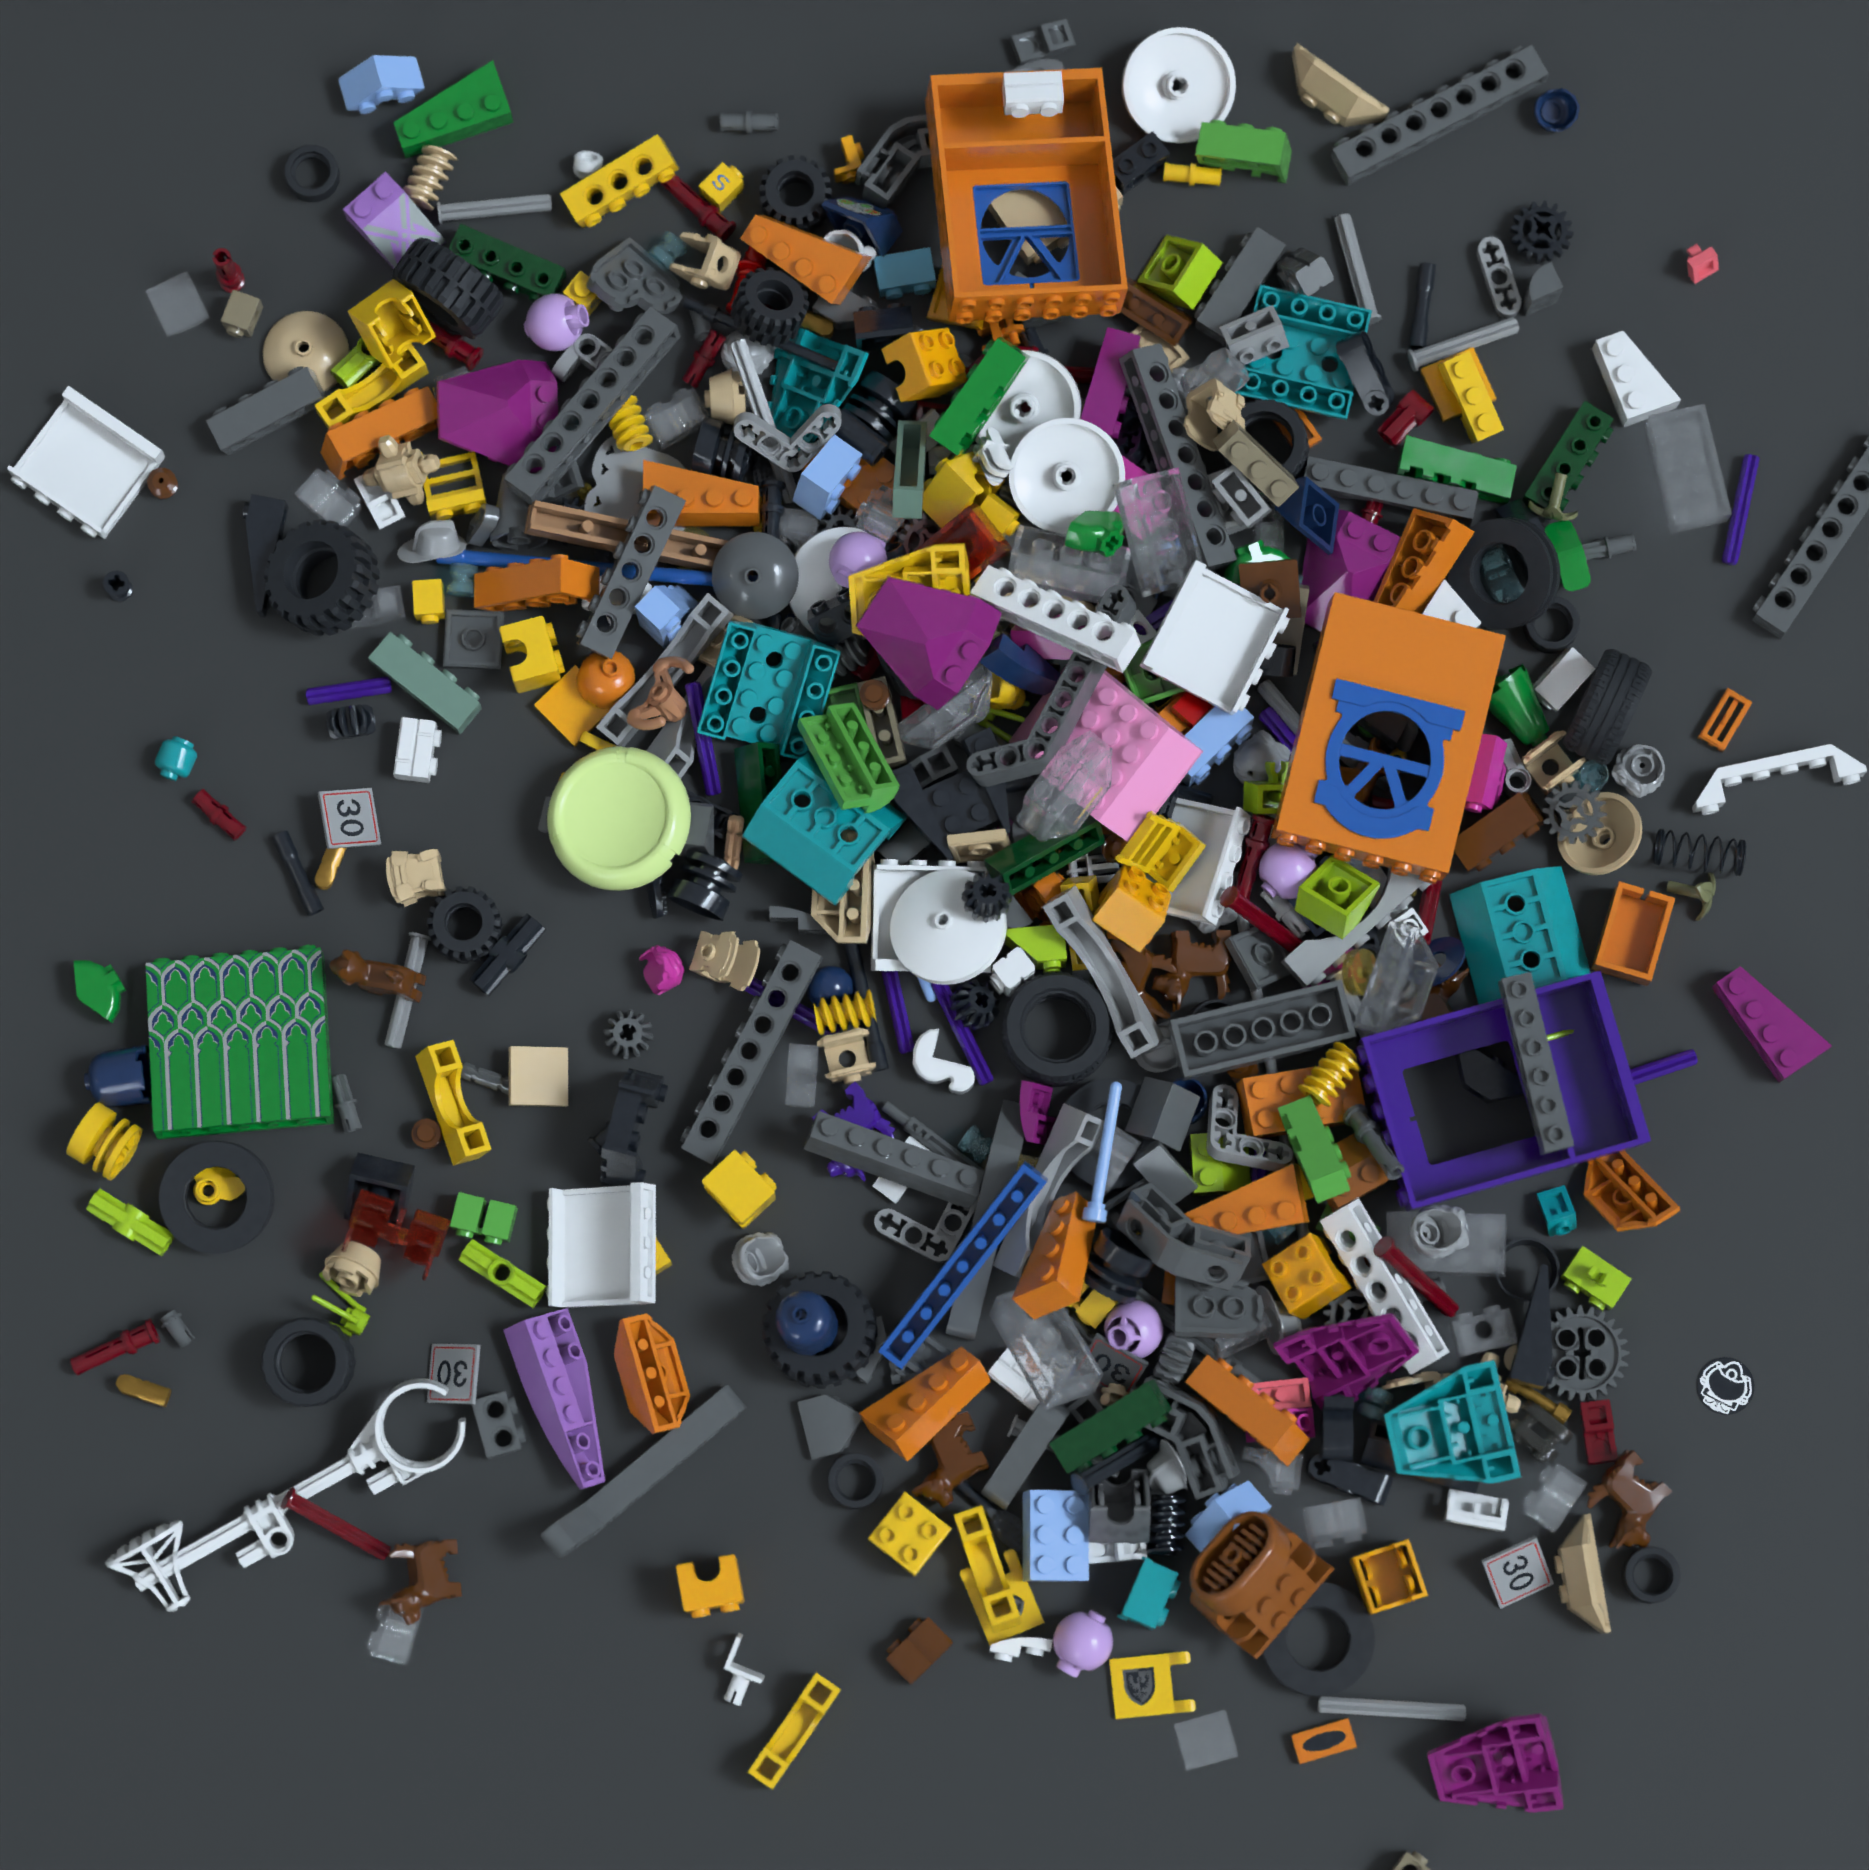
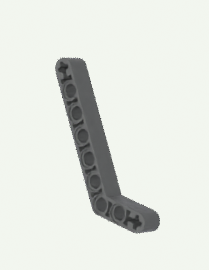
M1115 585L1105 592L1095 613L1101 611L1108 615L1112 621L1119 624L1121 622L1130 624L1137 608L1127 589L1123 586ZM1110 636L1104 637L1101 641L1107 640ZM1074 651L1028 738L979 751L968 758L967 770L980 786L990 787L1051 770L1107 666ZM1085 675L1081 681L1075 682L1078 677ZM1071 700L1067 707L1061 708L1065 702ZM1058 726L1054 732L1048 733L1052 727ZM1044 751L1041 757L1034 759L1037 753ZM1016 758L1012 765L1006 766L1011 759Z
M1003 1100L971 1229L1016 1172L1025 1138L1020 1116V1102ZM997 1247L954 1301L946 1334L972 1341L975 1340Z
M726 1385L683 1420L679 1428L671 1430L589 1500L551 1525L540 1535V1538L558 1560L563 1558L600 1532L738 1417L747 1406L733 1389Z

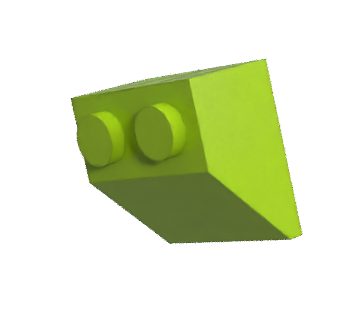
M1166 235L1137 282L1173 305L1193 310L1201 300L1210 282L1216 276L1222 262L1203 243Z
M1332 854L1299 886L1295 911L1340 939H1344L1361 921L1377 893L1380 883L1348 863L1333 858L1334 855Z
M1053 925L1007 929L1005 944L1012 950L1016 947L1021 948L1035 965L1036 970H1043V973L1061 971L1060 968H1066V941Z
M1207 1133L1190 1134L1191 1177L1198 1184V1188L1192 1192L1193 1197L1226 1195L1251 1183L1249 1166L1212 1158L1207 1152ZM1220 1137L1218 1141L1220 1148H1223L1224 1137ZM1244 1147L1243 1151L1249 1155L1248 1147Z

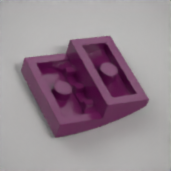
M1022 1080L1020 1116L1025 1138L1028 1142L1045 1146L1057 1119L1048 1116L1053 1088Z

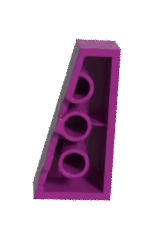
M1107 327L1080 419L1101 428L1113 440V438L1118 439L1122 422L1118 421L1120 413L1125 414L1129 402V397L1125 396L1129 387L1119 359L1132 349L1141 348L1139 347L1141 336Z
M1741 966L1711 987L1779 1083L1832 1047L1830 1043Z

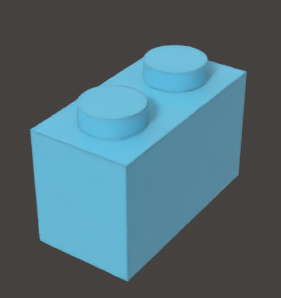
M930 247L887 254L884 257L876 256L874 259L879 297L897 299L902 297L903 293L914 292L916 295L929 293L931 289L936 288Z

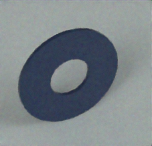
M1440 937L1431 940L1429 945L1421 946L1410 957L1405 968V976L1409 983L1415 987L1427 988L1449 979L1458 971L1465 959L1466 951L1463 943L1454 937ZM1440 953L1446 955V961L1438 969L1433 971L1424 969L1425 963L1430 957Z

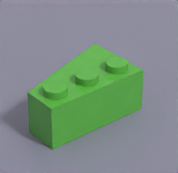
M1210 120V123L1201 122L1195 155L1199 164L1233 172L1235 168L1252 170L1251 176L1259 178L1261 177V172L1278 176L1277 182L1286 184L1292 150L1286 132L1279 128L1267 127L1266 130L1255 129L1254 126L1245 123L1232 126L1220 120Z
M1311 1095L1277 1108L1291 1149L1316 1202L1320 1203L1350 1191L1347 1178L1352 1176L1345 1160L1340 1162L1343 1159L1337 1143L1332 1144L1334 1138L1328 1125L1324 1126Z

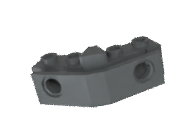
M927 115L905 117L887 129L857 170L854 184L860 186L862 183L864 184L862 199L868 200L874 206L881 209H889L918 169L932 167ZM916 135V138L903 145L896 142L905 136ZM895 143V144L893 145V147L890 149V151L888 152V151H887L888 147H889L891 144ZM881 162L883 163L876 174L871 173L874 168L877 169Z
M1153 1183L1131 1191L1116 1224L1157 1266L1173 1275L1231 1290L1234 1282L1239 1283L1251 1258L1250 1238L1192 1222Z
M1154 1375L1146 1378L1143 1384L1154 1379L1164 1397L1174 1400L1173 1404L1168 1402L1172 1408L1170 1412L1165 1414L1168 1420L1153 1429L1150 1424L1145 1428L1175 1442L1195 1499L1198 1500L1225 1490L1230 1486L1227 1477L1228 1479L1234 1478L1240 1473L1219 1414L1207 1401L1175 1385L1161 1381L1160 1378ZM1138 1384L1131 1388L1130 1393L1139 1388L1141 1385ZM1183 1403V1404H1185V1405H1187V1406H1189V1407H1191V1408H1193V1409L1190 1410V1409H1188V1408H1186V1407H1184V1406H1182V1405H1180V1404ZM1214 1447H1217V1448H1216L1217 1456H1218V1459H1219V1462H1220L1222 1468L1225 1469V1471H1221V1469H1220V1466H1219V1464H1218L1216 1455H1215L1214 1450H1213Z

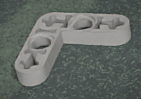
M832 404L820 406L791 438L751 412H743L737 415L734 420V434L740 441L784 470L797 472L803 469L841 427V411ZM823 417H834V421L829 419L823 424ZM749 424L752 425V429H751V428H748V427H747L745 430L742 429V425H743V426H748ZM813 433L819 439L814 443H807L803 440V436ZM772 437L778 443L773 447H767L762 441L765 438ZM798 452V459L792 458L788 460V455L793 457Z
M1221 1084L1216 1086L1209 1100L1208 1154L1219 1161L1274 1172L1289 1166L1293 1158V1151L1288 1145L1282 1142L1237 1134L1238 1093L1229 1085ZM1222 1097H1224L1225 1101L1227 1102L1225 1108H1221L1223 1100ZM1223 1118L1229 1122L1230 1126H1220L1215 1119ZM1220 1137H1224L1223 1148H1220L1218 1143ZM1251 1147L1257 1152V1155H1247L1243 1148Z
M979 1193L970 1209H963L964 1211H969L967 1216L959 1210L951 1209L953 1203L949 1202L935 1230L889 1208L882 1209L876 1214L874 1219L875 1228L878 1233L933 1262L943 1263L952 1255L977 1207ZM888 1215H892V1222L899 1226L901 1220L907 1222L902 1228L899 1238L894 1236L897 1230L893 1227H888L886 1230L882 1229V1222L879 1221L881 1217L886 1218ZM950 1215H956L961 1219L962 1225L957 1231H949L945 1227V1219ZM915 1227L921 1231L922 1239L916 1244H911L906 1241L905 1233L908 1229ZM927 1234L933 1236L930 1242L939 1245L941 1241L945 1243V1249L948 1251L946 1255L941 1253L939 1257H936L934 1255L935 1250L928 1245L926 1251L920 1249L926 1242Z

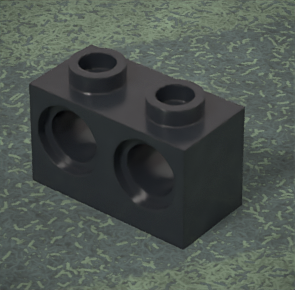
M1154 131L1113 159L1115 184L1122 195L1165 166V163H1169L1170 152Z
M849 588L842 589L836 594V597L828 601L820 600L814 603L810 610H808L807 621L818 641L825 645L832 646L855 635V633H852L851 613L845 609L850 605ZM829 617L834 620V623L826 626L821 624L820 620Z

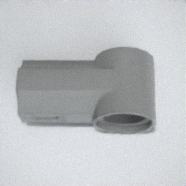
M1508 738L1504 739L1507 742L1503 761L1506 767V774L1502 788L1504 793L1512 798L1519 792H1527L1531 785V776L1524 768L1512 739ZM1511 777L1521 778L1524 782V787L1520 789L1512 787L1509 779Z

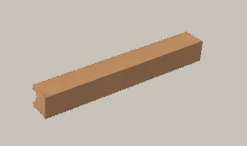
M535 500L528 507L524 534L614 552L620 541L624 542L629 533L625 531L629 520ZM673 529L658 562L712 572L716 555L728 541ZM639 536L634 541V547L639 553H643L648 548V542L644 537ZM754 570L750 571L748 575H753Z

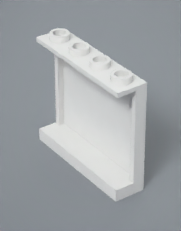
M68 386L62 394L64 401L13 468L9 465L7 469L13 476L10 480L23 490L28 486L36 492L34 497L46 506L51 502L59 508L57 513L70 522L73 519L77 520L82 524L80 528L89 536L95 538L98 535L105 540L147 483L149 474L158 468L165 455L160 448Z
M1196 560L1187 572L1140 667L1233 715L1237 710L1243 711L1248 703L1250 696L1246 693L1251 684L1256 685L1263 673V670L1259 667L1264 658L1269 660L1277 645L1273 643L1277 632L1282 634L1287 627L1290 618L1286 617L1289 609L1286 607L1281 609L1270 602H1264L1261 597L1206 569L1207 565Z
M1177 798L1171 819L1174 822H1180L1207 846L1176 889L1170 892L1171 899L1167 915L1214 926L1217 925L1218 918L1224 912V907L1220 904V897L1226 888L1232 886V874L1236 863L1241 858L1242 842L1250 829L1251 816L1242 808L1236 807L1235 810ZM1144 872L1147 879L1153 883L1157 882L1148 873Z
M881 859V865H873L871 971H909L899 960L893 949L890 937V922L897 901L911 884L929 873L946 869H958L973 874L977 873L984 878L985 873H987L985 862L967 861V867L956 866V861L940 860L938 861V866H927V860H910L909 865H898L897 859ZM991 965L982 973H991Z
M637 1182L630 1183L628 1186L566 1190L549 1188V1198L547 1200L549 1211V1227L547 1229V1238L549 1240V1256L547 1258L549 1279L546 1291L548 1306L578 1308L655 1303L656 1185Z

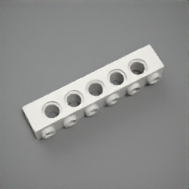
M988 565L970 592L972 596L982 599L1001 611L1002 615L1000 618L1121 673L1124 672L1141 646L1135 628L1128 623L1121 622L1119 624L1112 621L1108 615L1101 611L1092 612L1082 603L1076 600L1070 602L1063 599L1054 590H1043L1027 578L1021 580L1014 577L1010 571L1002 567L996 569ZM1037 603L1035 606L1029 607L1031 604ZM1061 614L1059 617L1053 618L1055 615ZM1086 625L1084 628L1077 630L1078 627ZM1110 636L1107 640L1101 641L1104 637Z
M1358 1198L1322 1219L1320 1222L1325 1236L1332 1241L1337 1249L1341 1263L1351 1273L1354 1285L1364 1295L1372 1315L1378 1316L1389 1313L1395 1315L1394 1308L1397 1309L1401 1314V1319L1397 1316L1396 1318L1407 1333L1413 1335L1416 1339L1419 1352L1402 1365L1408 1370L1410 1375L1448 1354V1348L1409 1282L1385 1259L1379 1258L1374 1254V1247L1382 1237L1360 1199ZM1349 1231L1354 1234L1355 1242L1351 1240ZM1364 1257L1370 1261L1371 1268L1365 1264ZM1379 1282L1384 1285L1386 1293L1381 1291Z

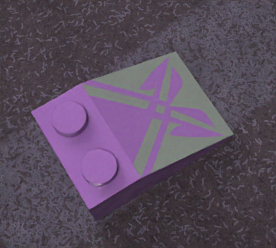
M386 172L343 209L346 219L393 269L416 239L428 238L433 242L439 243L441 246L446 243V240L410 197Z

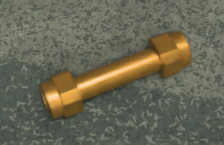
M1507 1379L1504 1383L1508 1386L1507 1391L1513 1395L1516 1393L1522 1395L1550 1413V1418L1562 1425L1572 1412L1563 1403L1559 1402L1556 1404L1531 1387L1511 1382Z

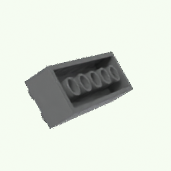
M1342 980L1170 1020L1168 1023L1182 1082L1333 1046L1336 1041L1340 1043L1350 1042L1356 1037Z

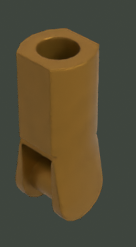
M807 310L800 328L820 337L830 339L834 333L833 323L829 319Z
M326 848L322 863L315 876V882L319 889L327 890L332 886L337 869L341 865L347 848Z
M127 1374L119 1376L116 1381L117 1388L121 1393L166 1408L172 1392L169 1388L146 1380L143 1381Z

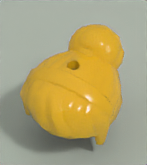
M993 672L984 680L979 692V698L983 704L995 710H1016L1022 707L1026 699L1023 689L1005 681Z

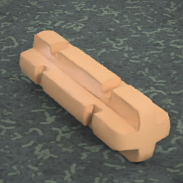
M731 815L727 824L724 861L738 870L744 818Z

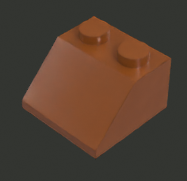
M1355 1133L1337 1142L1343 1157L1340 1162L1346 1161L1352 1177L1347 1178L1350 1191L1326 1200L1333 1213L1389 1181L1367 1146L1357 1141Z

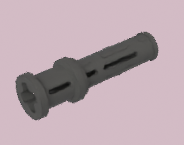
M1356 1104L1350 1107L1344 1113L1343 1121L1355 1131L1357 1141L1367 1146L1389 1180L1401 1177L1402 1174L1400 1172L1404 1173V1167L1381 1137L1380 1127L1377 1122L1370 1119L1368 1109L1363 1104Z

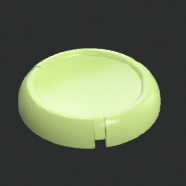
M622 746L607 747L591 752L568 768L555 786L547 814L549 839L563 866L582 882L610 891L638 888L665 873L672 866L673 863L670 860L674 855H680L689 834L691 809L687 791L680 777L671 766L648 751Z

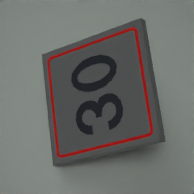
M1097 1333L1076 1372L1100 1384L1102 1387L1108 1388L1109 1383L1123 1385L1126 1387L1125 1392L1130 1393L1131 1388L1136 1386L1148 1362L1126 1349L1113 1348L1107 1338Z

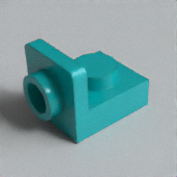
M1565 1185L1537 1193V1200L1545 1218L1549 1236L1565 1235L1577 1228L1576 1213Z

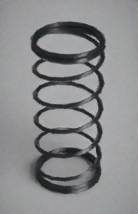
M1660 828L1658 830L1654 846V865L1659 866L1661 864L1665 843L1671 833L1673 839V868L1676 867L1682 841L1685 835H1687L1689 870L1692 867L1699 840L1703 837L1704 872L1707 871L1713 846L1718 839L1720 845L1719 873L1722 874L1729 847L1732 841H1734L1736 850L1734 874L1739 877L1742 875L1747 847L1745 839H1741L1738 844L1734 838L1731 839L1723 856L1722 841L1717 836L1712 841L1707 855V842L1703 834L1697 838L1692 851L1690 835L1688 832H1685L1679 841L1676 851L1674 832L1669 830L1665 835L1664 829Z

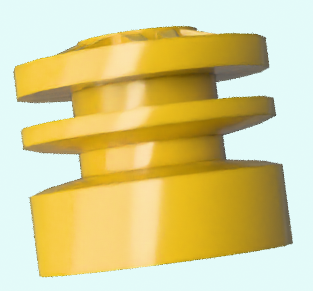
M98 1102L87 1112L76 1128L68 1144L66 1154L83 1165L95 1156L92 1170L97 1173L103 1170L102 1176L111 1181L133 1157L143 1129L136 1124L130 1127V1121L126 1118L122 1119L114 1127L117 1113Z

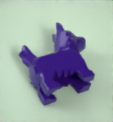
M856 1082L846 1088L844 1092L849 1100H853L852 1107L848 1106L846 1110L842 1108L840 1113L836 1112L834 1116L870 1130L876 1129L881 1134L894 1138L893 1132L895 1128L889 1126L890 1121L881 1117L876 1105L866 1097L864 1090ZM832 1159L827 1164L830 1177L844 1175L850 1178L858 1175L863 1181H866L862 1170Z

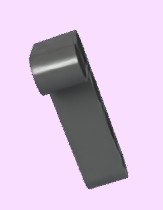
M1047 1394L1020 1432L981 1494L1006 1510L1071 1411Z

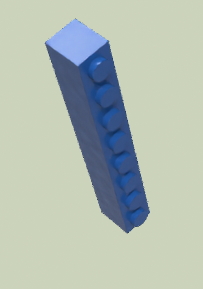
M1026 1161L1022 1163L878 1350L879 1353L902 1370L1048 1181L1047 1177Z

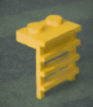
M473 451L439 459V468L471 461L473 469L428 479L427 476L423 485L431 520H446L462 514L477 513L484 503L487 504L476 453ZM475 477L476 486L436 495L431 494L430 487Z
M1150 811L1115 859L1127 866L1138 867L1143 872L1148 873L1158 883L1166 886L1170 892H1173L1207 845L1180 822H1174L1170 818L1166 819L1163 815H1157L1155 812Z

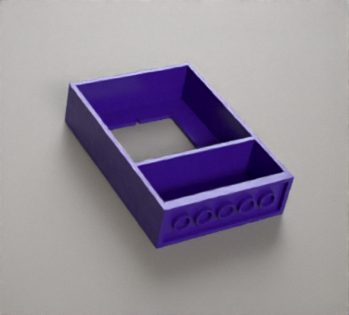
M1601 971L1535 989L1546 1035L1568 1029L1574 1030L1570 1035L1548 1041L1574 1146L1569 1149L1541 1155L1535 1134L1530 1138L1431 1165L1426 1155L1417 1121H1410V1117L1415 1116L1403 1077L1404 1069L1503 1041L1509 1043L1528 1106L1502 998L1363 1037L1356 1043L1357 1046L1354 1049V1054L1357 1057L1356 1062L1359 1066L1363 1065L1366 1074L1365 1077H1362L1363 1086L1366 1094L1371 1093L1374 1102L1370 1106L1372 1117L1375 1122H1380L1382 1129L1381 1137L1404 1167V1173L1400 1172L1402 1174L1401 1177L1396 1179L1399 1189L1395 1191L1399 1207H1405L1406 1213L1643 1146L1651 1142Z

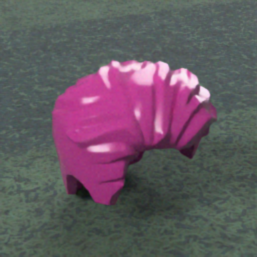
M655 945L639 957L640 961L648 960L647 965L643 969V974L654 994L661 995L681 983L685 970L682 960L674 951L664 946Z

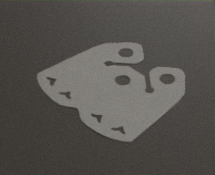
M610 437L600 446L594 458L592 475L596 481V486L587 494L584 511L629 520L632 515L637 516L641 507L637 503L640 498L639 493L643 490V460L682 469L685 468L674 457L646 447L636 451H621L617 448L616 439ZM610 446H613V450L615 453L606 455V453L610 451ZM602 464L609 469L603 475L601 474L603 470ZM596 497H599L602 504L594 507V504L597 503ZM674 526L673 529L683 531L685 526Z

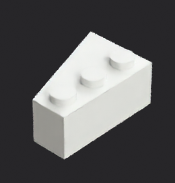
M1624 331L1595 341L1592 351L1623 427L1678 407L1681 401L1679 396Z
M1445 579L1421 613L1475 628L1481 625V621Z

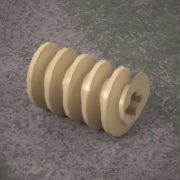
M425 145L422 148L424 155H420L417 158L419 165L413 167L412 172L414 175L408 177L409 185L404 186L403 190L417 206L432 211L434 208L428 201H438L439 199L433 193V190L443 191L444 188L438 183V180L448 181V177L443 173V170L452 171L453 167L448 163V160L457 161V158L443 148Z

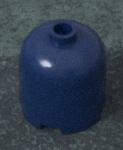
M140 1045L98 1053L91 1060L88 1073L84 1074L86 1090H91L94 1099L108 1107L152 1103L150 1059H148L146 1054L150 1051L149 1046Z
M800 1290L789 1294L781 1301L776 1311L775 1322L782 1341L790 1350L800 1355H815V1353L829 1347L837 1335L838 1321L834 1310L822 1296L812 1291Z

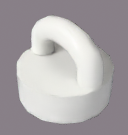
M592 151L576 153L573 168L575 175L585 179L602 168L603 158L598 153Z

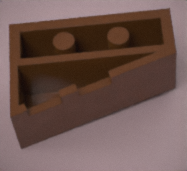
M1519 792L1459 834L1454 852L1468 871L1476 869L1480 872L1493 863L1491 858L1499 853L1502 856L1516 847L1515 842L1523 837L1527 839L1540 830L1539 826L1544 824L1543 821L1547 818L1529 792Z

